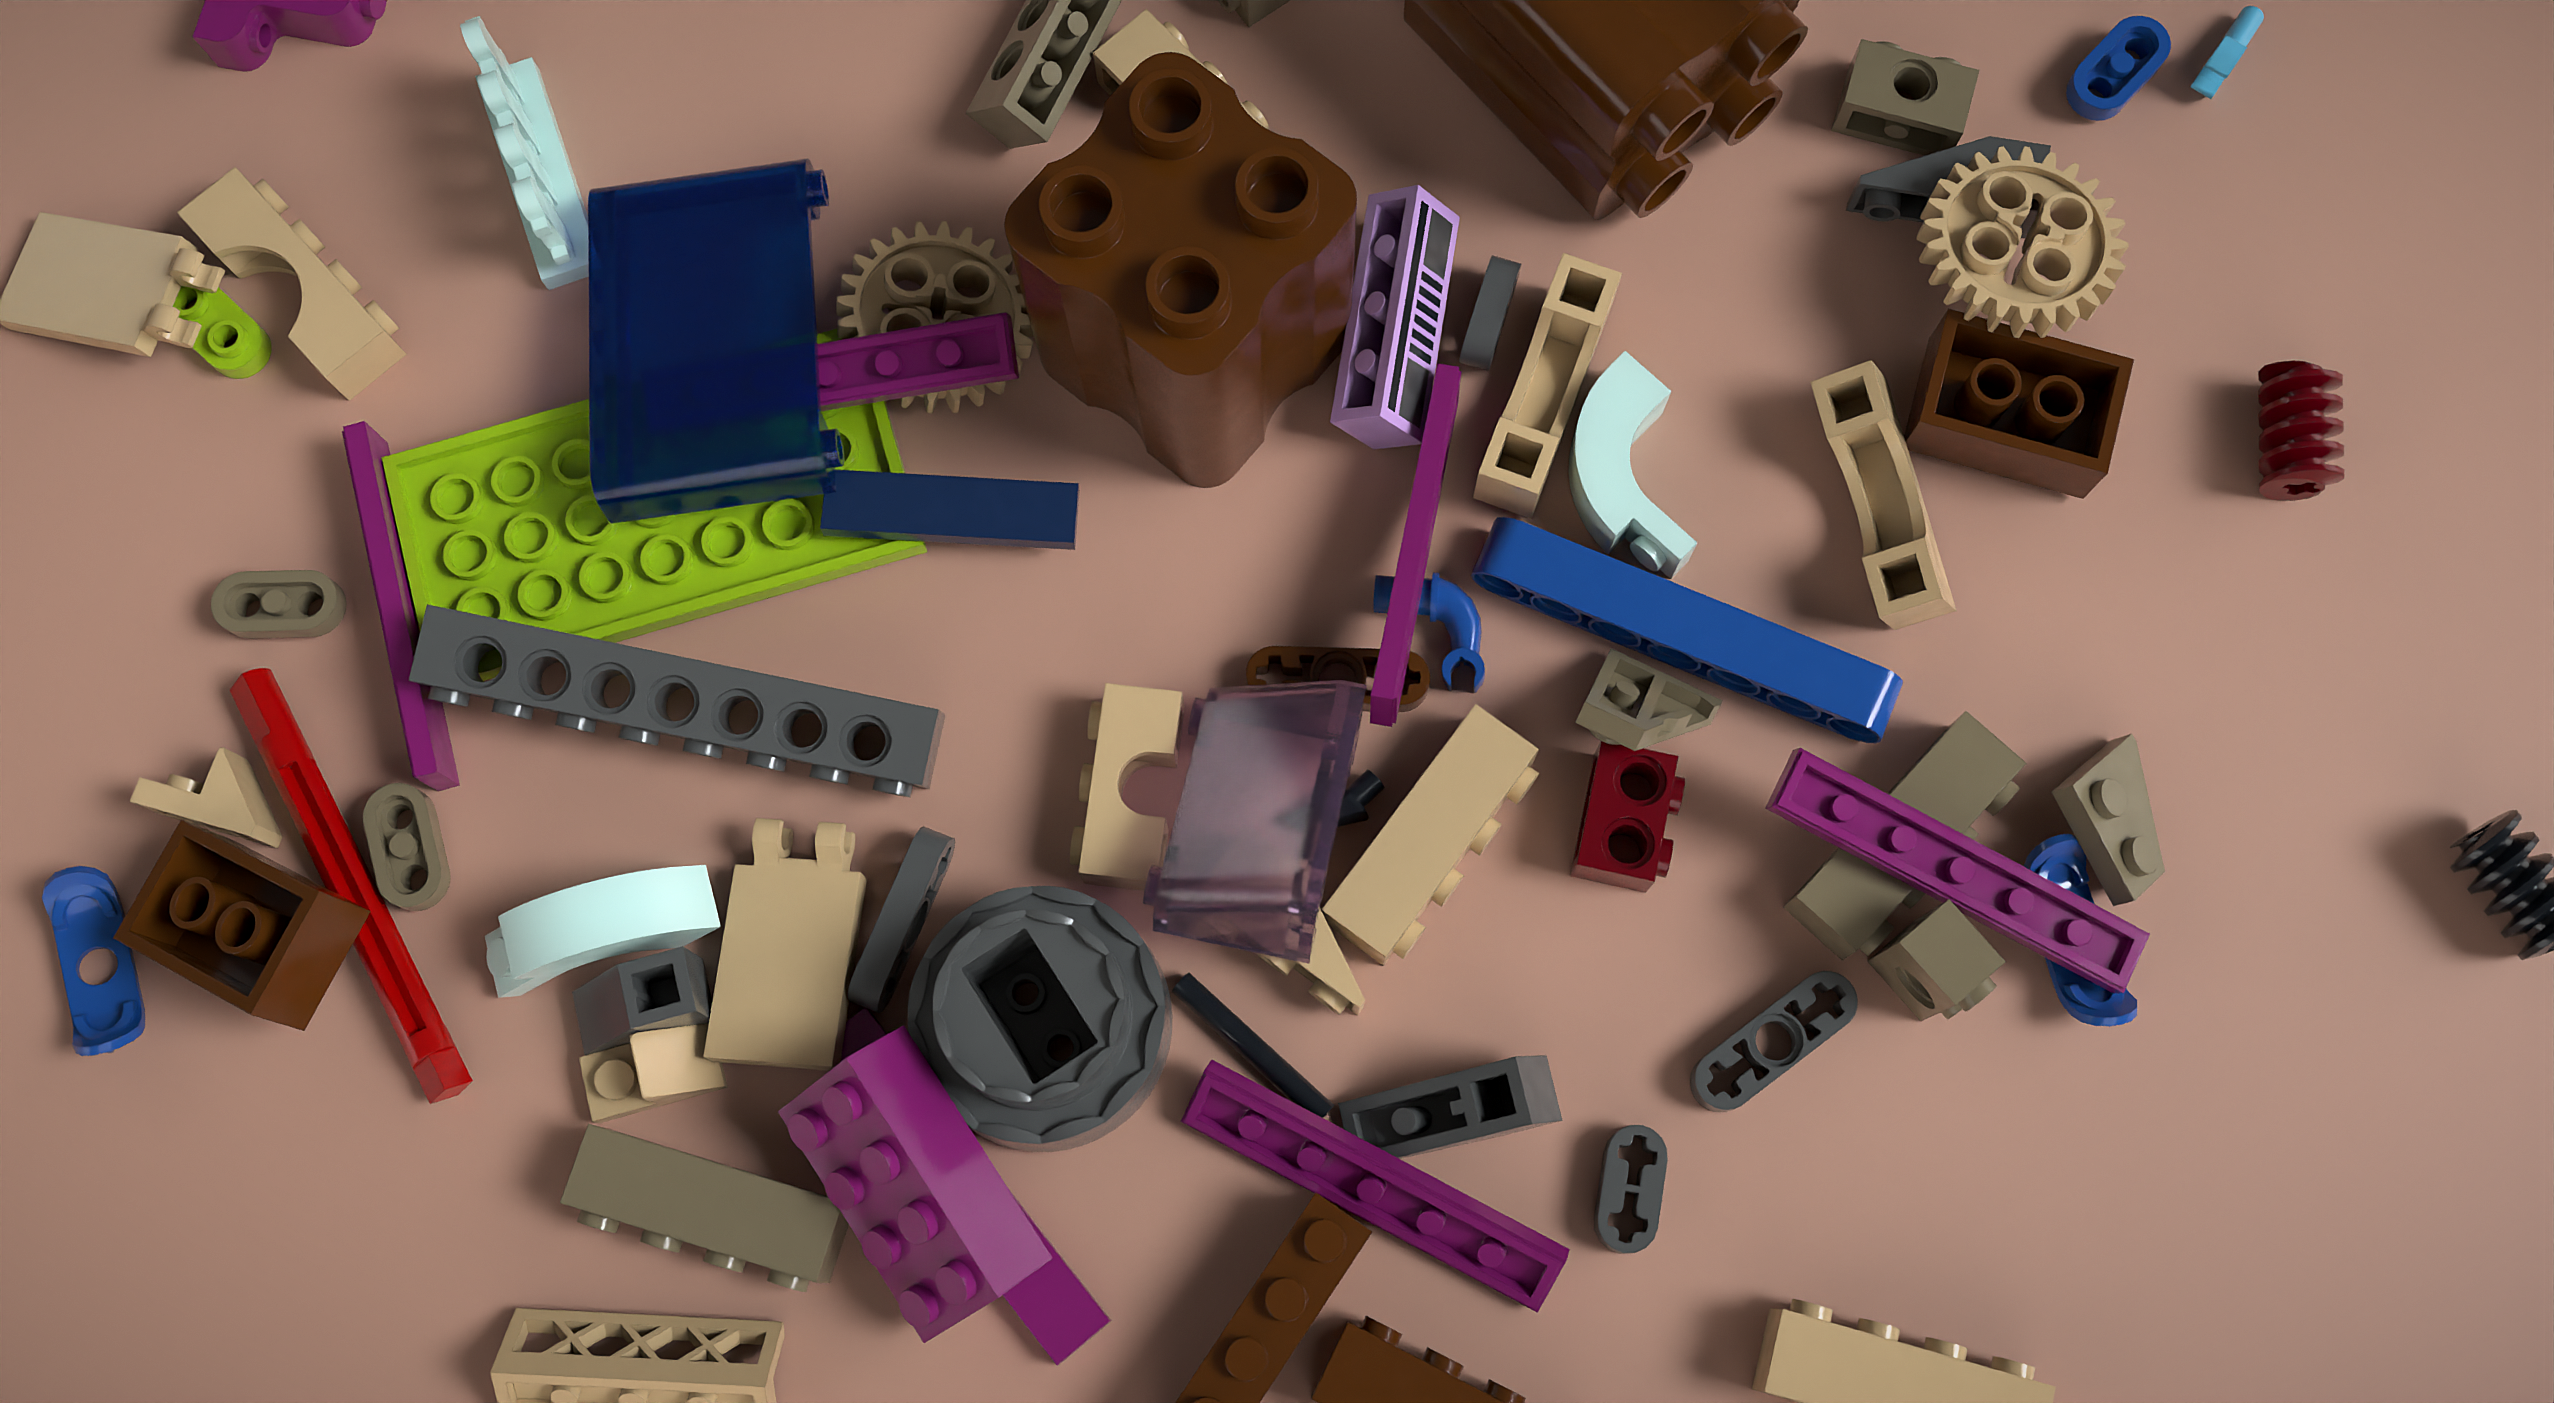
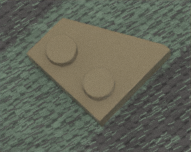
M1611 648L1575 723L1589 729L1592 735L1605 743L1612 745L1621 744L1637 751L1711 725L1723 700Z

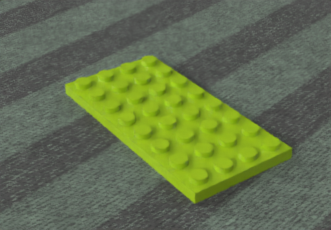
M833 329L738 357L844 339L838 338L837 329ZM644 383L381 457L420 631L428 604L616 643L927 553L924 541L823 536L820 529L826 469L905 473L886 401L657 439L649 434ZM497 649L487 652L479 662V675L483 681L495 678L501 670L502 657Z

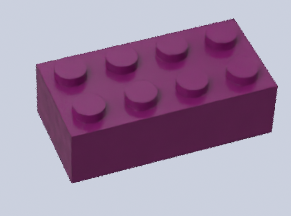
M904 1025L846 1057L778 1111L788 1127L792 1141L804 1152L824 1184L828 1198L839 1208L860 1241L865 1257L877 1268L899 1303L903 1317L914 1327L923 1343H926L998 1299L1053 1259Z

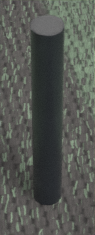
M1190 972L1175 985L1172 992L1291 1102L1322 1118L1334 1107L1330 1100Z

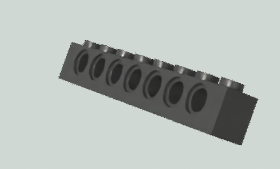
M428 604L408 680L431 687L428 699L468 707L470 696L494 700L492 712L531 720L535 708L558 713L555 725L595 733L597 721L621 726L619 735L621 739L658 746L660 734L685 739L682 750L685 752L721 759L724 747L748 752L746 764L782 772L785 771L787 760L812 765L809 775L812 778L847 785L850 773L875 778L872 790L911 798L913 786L930 789L945 720V714L935 708ZM497 649L502 657L501 670L495 678L484 682L479 675V662L487 652ZM561 662L566 670L565 683L558 692L547 695L541 685L543 672L551 664ZM625 675L630 683V694L622 705L609 708L604 699V689L612 678ZM689 688L694 697V707L691 713L683 720L672 721L666 709L668 698L678 689ZM742 701H753L758 710V719L755 726L747 733L735 734L729 724L731 710ZM804 714H816L822 724V732L819 739L811 746L798 747L794 743L791 734L794 722ZM869 726L880 727L886 739L884 750L875 759L868 761L860 760L854 750V741L857 734Z

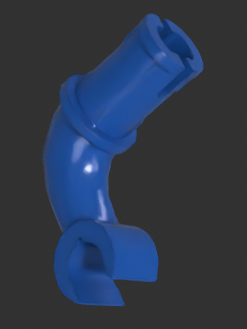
M1433 572L1432 579L1424 578L1417 615L1430 616V622H1437V620L1443 622L1450 635L1451 652L1445 657L1442 664L1443 682L1448 690L1451 691L1452 672L1462 662L1475 672L1474 693H1476L1483 685L1485 679L1484 661L1479 655L1482 634L1481 618L1473 600L1457 584L1440 578V573ZM1375 576L1373 610L1375 613L1388 612L1395 576Z

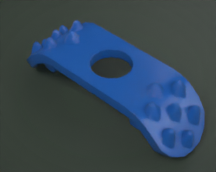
M2061 834L2050 837L2030 852L2024 867L2094 904L2088 886L2090 880L2086 871L2087 857L2075 835ZM2045 958L2060 1002L2068 1013L2078 1021L2094 1026L2110 1027L2131 1022L2137 1016V999L2127 989H2125L2124 993L2113 994Z
M70 867L55 872L45 881L42 900L53 927L72 1017V1045L75 1053L81 1056L113 1053L115 1049L133 1042L142 1035L146 1020L132 948L113 938L125 915L115 885L106 873L92 867ZM96 949L111 950L116 955L118 961L117 971L109 981L100 985L85 983L79 972L82 959L89 952Z

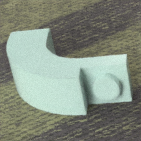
M1624 351L1598 378L1583 404L1569 453L1568 474L1570 489L1575 507L1584 526L1596 543L1607 554L1626 538L1631 543V552L1640 563L1652 571L1660 569L1672 579L1689 561L1697 542L1644 495L1635 481L1630 465L1631 446L1662 415L1671 390L1629 353Z
M706 865L667 867L617 875L566 888L524 903L498 916L500 927L485 935L487 945L486 959L488 968L494 977L498 998L521 996L568 970L597 960L632 952L684 947L721 927Z

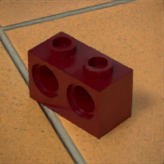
M1603 741L1600 742L1593 756L1570 872L1571 877L1644 893L1653 885L1656 876L1666 878L1674 844L1672 839L1663 838L1667 815H1678L1685 788V778L1675 776L1679 756L1644 748L1634 751L1621 744L1612 745ZM1627 774L1642 776L1651 786V798L1643 801L1629 798L1621 788L1620 778ZM1615 835H1625L1632 838L1640 850L1639 861L1627 864L1616 860L1609 851L1608 839Z

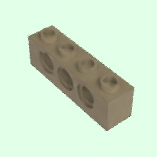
M1026 0L966 114L1009 149L1048 142L1085 72L1093 52L1097 49L1122 0Z

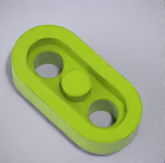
M181 286L173 304V307L180 310L178 318L198 322L202 325L193 349L216 370L229 378H248L261 371L269 361L272 351L271 340L265 330L219 287L216 293H208L195 288ZM197 298L196 304L190 309L185 310L186 306ZM233 335H238L236 342L232 346L224 348L225 342L230 340Z

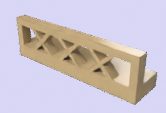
M516 1308L490 1374L498 1403H777L773 1377L785 1337L783 1322ZM528 1333L557 1334L562 1340L542 1353L521 1352ZM605 1337L624 1338L629 1344L611 1356H593L586 1349ZM673 1340L690 1341L696 1347L695 1350L678 1360L660 1359L654 1352ZM739 1344L763 1345L758 1364L728 1363L722 1354Z

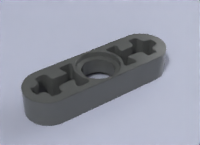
M925 826L921 827L916 833L855 969L848 990V1001L877 1013H881L890 1002L950 865L955 848V838Z
M1821 971L1812 974L1702 1057L1695 1064L1690 1075L1691 1091L1697 1102L1713 1112H1728L1742 1106L1845 1027L1855 1016L1858 1006L1857 994L1851 982L1841 974L1832 971ZM1814 986L1821 993L1832 989L1839 998L1833 1005V1009L1838 1015L1835 1019L1826 1012L1815 1017L1805 1026H1802L1793 1015L1784 1010V1007L1790 1004L1796 1016L1815 1002L1816 997L1811 990ZM1763 1024H1778L1789 1033L1791 1049L1783 1060H1770L1759 1052L1756 1046V1034ZM1803 1027L1814 1034L1811 1040L1807 1039ZM1740 1043L1746 1060L1754 1068L1761 1071L1763 1076L1756 1080L1752 1068H1750L1733 1080L1731 1086L1736 1093L1733 1098L1724 1091L1713 1095L1706 1086L1713 1079V1075L1708 1068L1714 1064L1718 1070L1722 1071L1743 1058L1732 1048L1735 1044Z

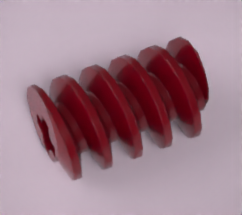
M2281 361L2264 365L2258 371V380L2263 384L2258 390V402L2263 407L2258 413L2259 427L2263 430L2259 435V450L2264 454L2259 459V473L2264 477L2259 483V493L2266 498L2277 501L2309 499L2319 495L2325 490L2326 485L2338 483L2344 479L2343 468L2325 464V462L2344 456V445L2339 442L2324 440L2337 436L2344 430L2343 421L2338 418L2325 416L2343 409L2342 397L2336 394L2325 393L2342 386L2343 375L2337 371L2323 369L2319 365L2306 361Z

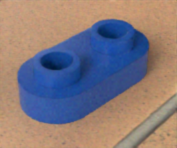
M2131 16L2120 21L2078 65L2068 81L2066 96L2072 109L2080 116L2095 121L2107 120L2117 115L2156 74L2168 57L2171 49V40L2164 26L2146 16ZM2125 50L2136 52L2140 59H2134ZM2089 89H2095L2099 91L2103 95V98L2095 96L2089 91Z

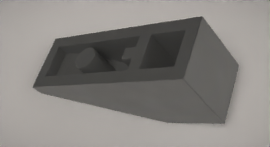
M1547 1055L1515 1056L1338 1103L1344 1130L1399 1159L1563 1121Z

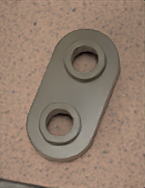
M315 570L244 571L234 573L218 584L212 595L211 611L219 625L242 638L318 637L331 632L340 624L346 612V597L342 588L336 582ZM317 599H322L323 605L316 614L309 616L308 609L311 603ZM260 600L258 612L253 616L247 617L246 611L248 606L254 601Z
M404 783L385 785L370 796L363 811V823L378 889L388 902L405 910L422 911L429 909L445 896L450 884V869L435 806L425 793L411 785ZM406 810H411L413 813L411 823L404 829H398L397 819L399 815ZM425 869L427 877L424 885L419 889L412 890L410 885L411 877L418 870Z

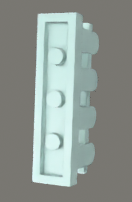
M480 16L466 20L465 23L460 24L461 31L467 47L482 73L475 76L541 281L548 290L606 271L538 66L532 57L509 65L504 53L494 42Z

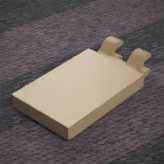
M39 212L0 299V324L9 330L151 357L158 341L193 348L202 325L198 322L178 318L180 310L173 307V304L181 286L195 288L208 293H216L225 270L221 267L201 263L204 255L198 252L197 247L182 236Z
M756 818L752 834L754 865L735 864L703 1057L711 1062L831 1070L841 1062L849 1007L848 990L854 973L867 878L861 872L850 871L851 859L855 848V833L846 832V825L844 823L819 822L815 837L817 860L789 858L793 845V830L791 828H783L784 821L781 819Z

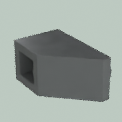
M683 946L617 964L572 992L585 1055L629 1044L630 1034L709 1023L712 1007V998L703 958Z

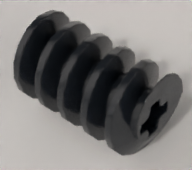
M2509 810L2453 843L2450 848L2459 846L2463 852L2450 868L2454 873L2473 868L2477 869L2479 874L2467 890L2470 894L2489 890L2494 891L2496 896L2485 908L2484 912L2487 916L2505 912L2511 913L2513 918L2501 931V934L2504 938L2522 934L2528 935L2530 940L2518 953L2520 959L2525 960L2554 950V877L2545 879L2554 867V857L2551 853L2528 857L2539 842V838L2535 832L2511 835L2512 831L2522 820V816L2517 810Z

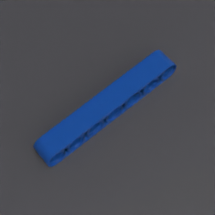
M1497 517L1494 520L1471 573V578L1476 584L1498 596L1859 742L1872 744L1881 742L1903 685V680L1900 676L1880 665L1514 518Z

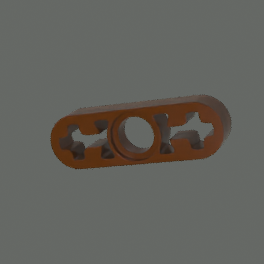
M1303 646L1264 647L1258 650L1247 664V688L1251 697L1258 704L1271 709L1370 712L1371 696L1363 695L1367 678L1365 665H1375V677L1380 649ZM1412 651L1409 654L1407 675L1408 678L1418 679L1419 684L1409 685L1407 695H1401L1398 712H1408L1417 708L1425 700L1429 689L1430 671L1428 665L1421 656ZM1277 663L1281 664L1284 675L1302 676L1301 663H1312L1309 673L1311 694H1300L1302 680H1284L1280 685V691H1268L1266 680L1257 679V675L1267 674L1269 664ZM1331 664H1344L1355 673L1356 684L1348 693L1333 695L1322 688L1319 681L1320 674L1324 668Z

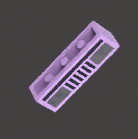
M1419 185L1369 194L1353 284L1352 309L1346 325L1330 423L1372 449L1422 444L1432 394L1460 217Z

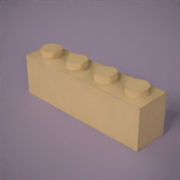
M1475 704L1321 911L1328 925L1383 966L1393 953L1404 959L1426 929L1417 920L1431 901H1434L1440 907L1445 904L1464 877L1463 874L1456 870L1458 864L1470 849L1479 856L1502 825L1493 817L1508 798L1517 805L1538 777L1539 773L1531 768L1539 748Z
M1792 1299L1790 1311L1786 1309H1769L1752 1385L1753 1390L1798 1403H2053L2056 1386L2033 1380L2035 1367L1993 1356L1991 1368L1965 1361L1968 1348L1930 1337L1925 1338L1924 1348L1922 1349L1898 1342L1899 1328L1859 1318L1857 1329H1852L1831 1323L1832 1309L1797 1299Z

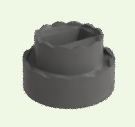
M1016 887L996 892L971 905L953 917L932 940L915 972L910 987L908 1032L971 1131L981 1137L1015 1150L1029 1152L1068 1150L1086 1145L1114 1131L1126 1122L1151 1094L1164 1069L1171 1044L1173 1019L1171 998L1166 979L1153 952L1126 919L1111 907L1084 893L1064 887ZM1024 983H1033L1038 987L1037 999L1030 1005L1023 1006L1018 1004L1015 999L1018 987ZM1061 1037L1069 1038L1073 1042L1071 1056L1063 1061L1052 1059L1050 1046L1053 1041Z

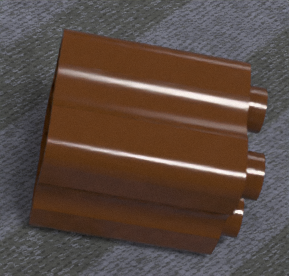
M1405 0L1404 21L1595 220L1608 216L1624 203L1639 218L1650 215L1667 202L1689 177L1693 164L1682 152L1714 131L1728 146L1736 145L1752 134L1774 111L1783 95L1782 90L1770 77L1792 57L1808 33V27L1793 13L1800 0Z
M1164 52L1150 56L1142 61L1104 102L1101 119L1087 141L1066 157L1048 163L1008 208L1004 221L1005 234L1044 370L1053 380L1085 405L1108 410L1127 421L1141 437L1147 453L1192 486L1212 488L1229 481L1264 442L1268 423L1279 405L1296 391L1313 385L1342 352L1346 325L1352 309L1357 192L1352 179L1342 168L1304 140L1279 135L1260 125L1243 108L1238 100L1235 89L1187 55L1176 52Z

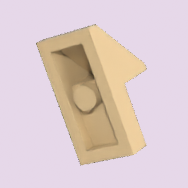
M224 747L219 748L204 784L174 774L169 775L166 784L140 777L130 799V802L160 815L178 820L182 819L198 826L274 848L279 847L283 837L251 764L247 759Z
M709 1023L630 1034L629 1044L579 1057L592 1122L603 1123L728 1088L722 1062H711L703 1057Z

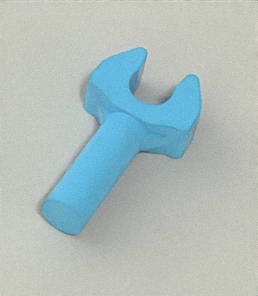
M2247 6L2241 10L2216 50L2190 87L2212 99L2224 79L2228 77L2247 49L2246 46L2263 22L2264 14L2258 7Z

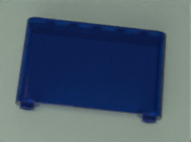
M808 158L593 188L589 191L590 476L596 501L610 524L836 492L835 467L844 466V451L839 430L837 428L828 429L821 413L811 221L820 219V207L829 206V190L823 169L814 170Z

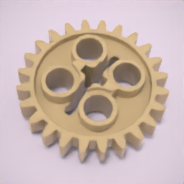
M2004 146L1998 147L1991 162L1980 152H1977L1972 157L1968 167L1956 163L1947 179L1940 178L1920 216L1924 223L1917 234V240L1925 243L1926 246L1919 257V261L1923 264L1937 265L1928 280L1930 285L1948 283L1951 287L1943 301L1946 305L1961 299L1968 303L1963 318L1967 321L1974 318L1979 312L1988 315L1987 330L1993 332L2002 320L2009 321L2015 338L2021 336L2028 323H2032L2040 338L2046 337L2055 323L2064 332L2070 331L2079 317L2086 321L2092 317L2099 305H2103L2116 287V281L2125 270L2126 265L2119 260L2128 249L2129 244L2116 238L2124 227L2125 221L2119 218H2106V215L2116 201L2114 198L2095 199L2092 194L2100 182L2097 178L2082 184L2075 180L2079 164L2073 163L2063 172L2056 169V153L2050 152L2041 164L2034 162L2030 147L2026 146L2017 160L2011 159ZM2032 199H2035L2039 202V208L2022 246L2023 257L2014 270L2012 285L2004 281V276L2009 261L2020 242L2022 235L2020 227L2029 214ZM1978 253H1980V254H1982V255L1988 257L1989 259H1985L1984 257L1980 256ZM2039 274L2043 275L2044 277L2048 278L2049 280L2044 279V278L2041 277Z
M917 221L914 237L909 239L897 227H893L891 229L890 247H887L875 238L871 239L869 247L871 259L855 254L852 264V271L855 275L843 274L841 278V292L845 295L838 296L836 304V315L843 317L838 320L837 335L840 339H850L1007 312L1012 318L1020 376L1023 364L1020 358L1030 357L1033 341L1028 337L1034 335L1017 274L1009 275L1013 265L1011 253L994 259L992 254L995 240L989 238L978 247L971 244L972 228L968 226L962 231L958 239L950 237L949 226L946 221L941 222L937 235H928L923 223ZM909 280L916 282L922 288L916 291H905L897 287L895 283ZM962 287H971L981 292L982 296L968 298L962 296L957 290ZM888 308L891 312L885 314L882 310ZM932 314H941L942 320L932 319ZM1006 381L917 396L924 397L927 413H933L937 399L946 398L952 412L958 413L961 396L967 395L976 406L980 407L984 401V386L1001 395L1004 393ZM915 396L901 398V407L907 408Z

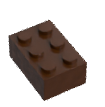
M1948 308L1928 340L1904 434L1908 451L2084 499L2108 474L2134 359L2048 335L2040 338L2036 332L2024 329L2019 338H2015L2010 325L2000 323L1993 332L1987 330V319L1975 316L1967 321L1963 319V312Z
M181 819L113 938L252 1016L305 1031L371 911L235 840Z

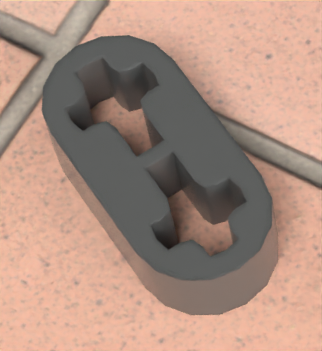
M1494 255L1491 256L1465 336L1459 363L1489 371L1514 295L1522 263Z
M1629 1125L1616 1131L1607 1141L1603 1153L1594 1213V1230L1599 1241L1607 1249L1618 1254L1636 1253L1647 1248L1654 1240L1658 1229L1668 1162L1667 1147L1657 1132L1644 1125ZM1633 1137L1642 1139V1150L1653 1154L1652 1164L1643 1165L1639 1168L1636 1186L1627 1184L1628 1161L1618 1158V1149L1630 1146ZM1625 1193L1634 1194L1632 1215L1636 1219L1643 1220L1642 1232L1630 1233L1627 1243L1618 1240L1619 1231L1617 1228L1608 1226L1609 1214H1617L1622 1211Z

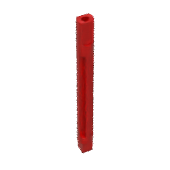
M257 668L242 673L229 691L325 888L371 911L353 945L429 1103L432 1104L458 1096L473 1080L446 1025L439 1015L271 669Z

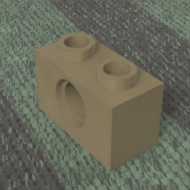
M1861 39L1847 71L1831 131L1923 156L1955 147L1964 132L1979 70L1962 66L1958 61L1951 58H1932L1909 52L1891 42H1872ZM1897 91L1906 92L1915 100L1905 99Z
M1950 899L1914 920L1868 960V963L1920 1021L1938 1013H1942L1948 1020L1962 1009L1965 1012L1970 1010L1996 988L1997 985L1989 976L2006 962Z

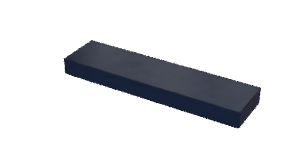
M826 469L820 529L823 536L1075 550L1080 493L1079 483Z

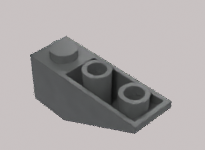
M1988 136L1860 176L1847 202L1846 211L1862 213L1867 218L1875 221L1885 222L1902 219L1924 223V220L1920 218L1924 207L1940 178L1947 179L1956 163L1968 167L1972 157L1977 152H1980L1991 162L1998 147L2003 146L2011 159L2017 160L2026 146L2030 147L2034 162L2042 164L2045 157L2050 153L2051 145ZM2032 199L2029 214L2020 227L2022 229L2021 238H2026L2035 220L2039 208V202L2035 199Z

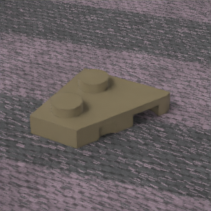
M2132 734L2113 739L2052 791V794L2113 906L2135 901L2165 872L2137 742Z

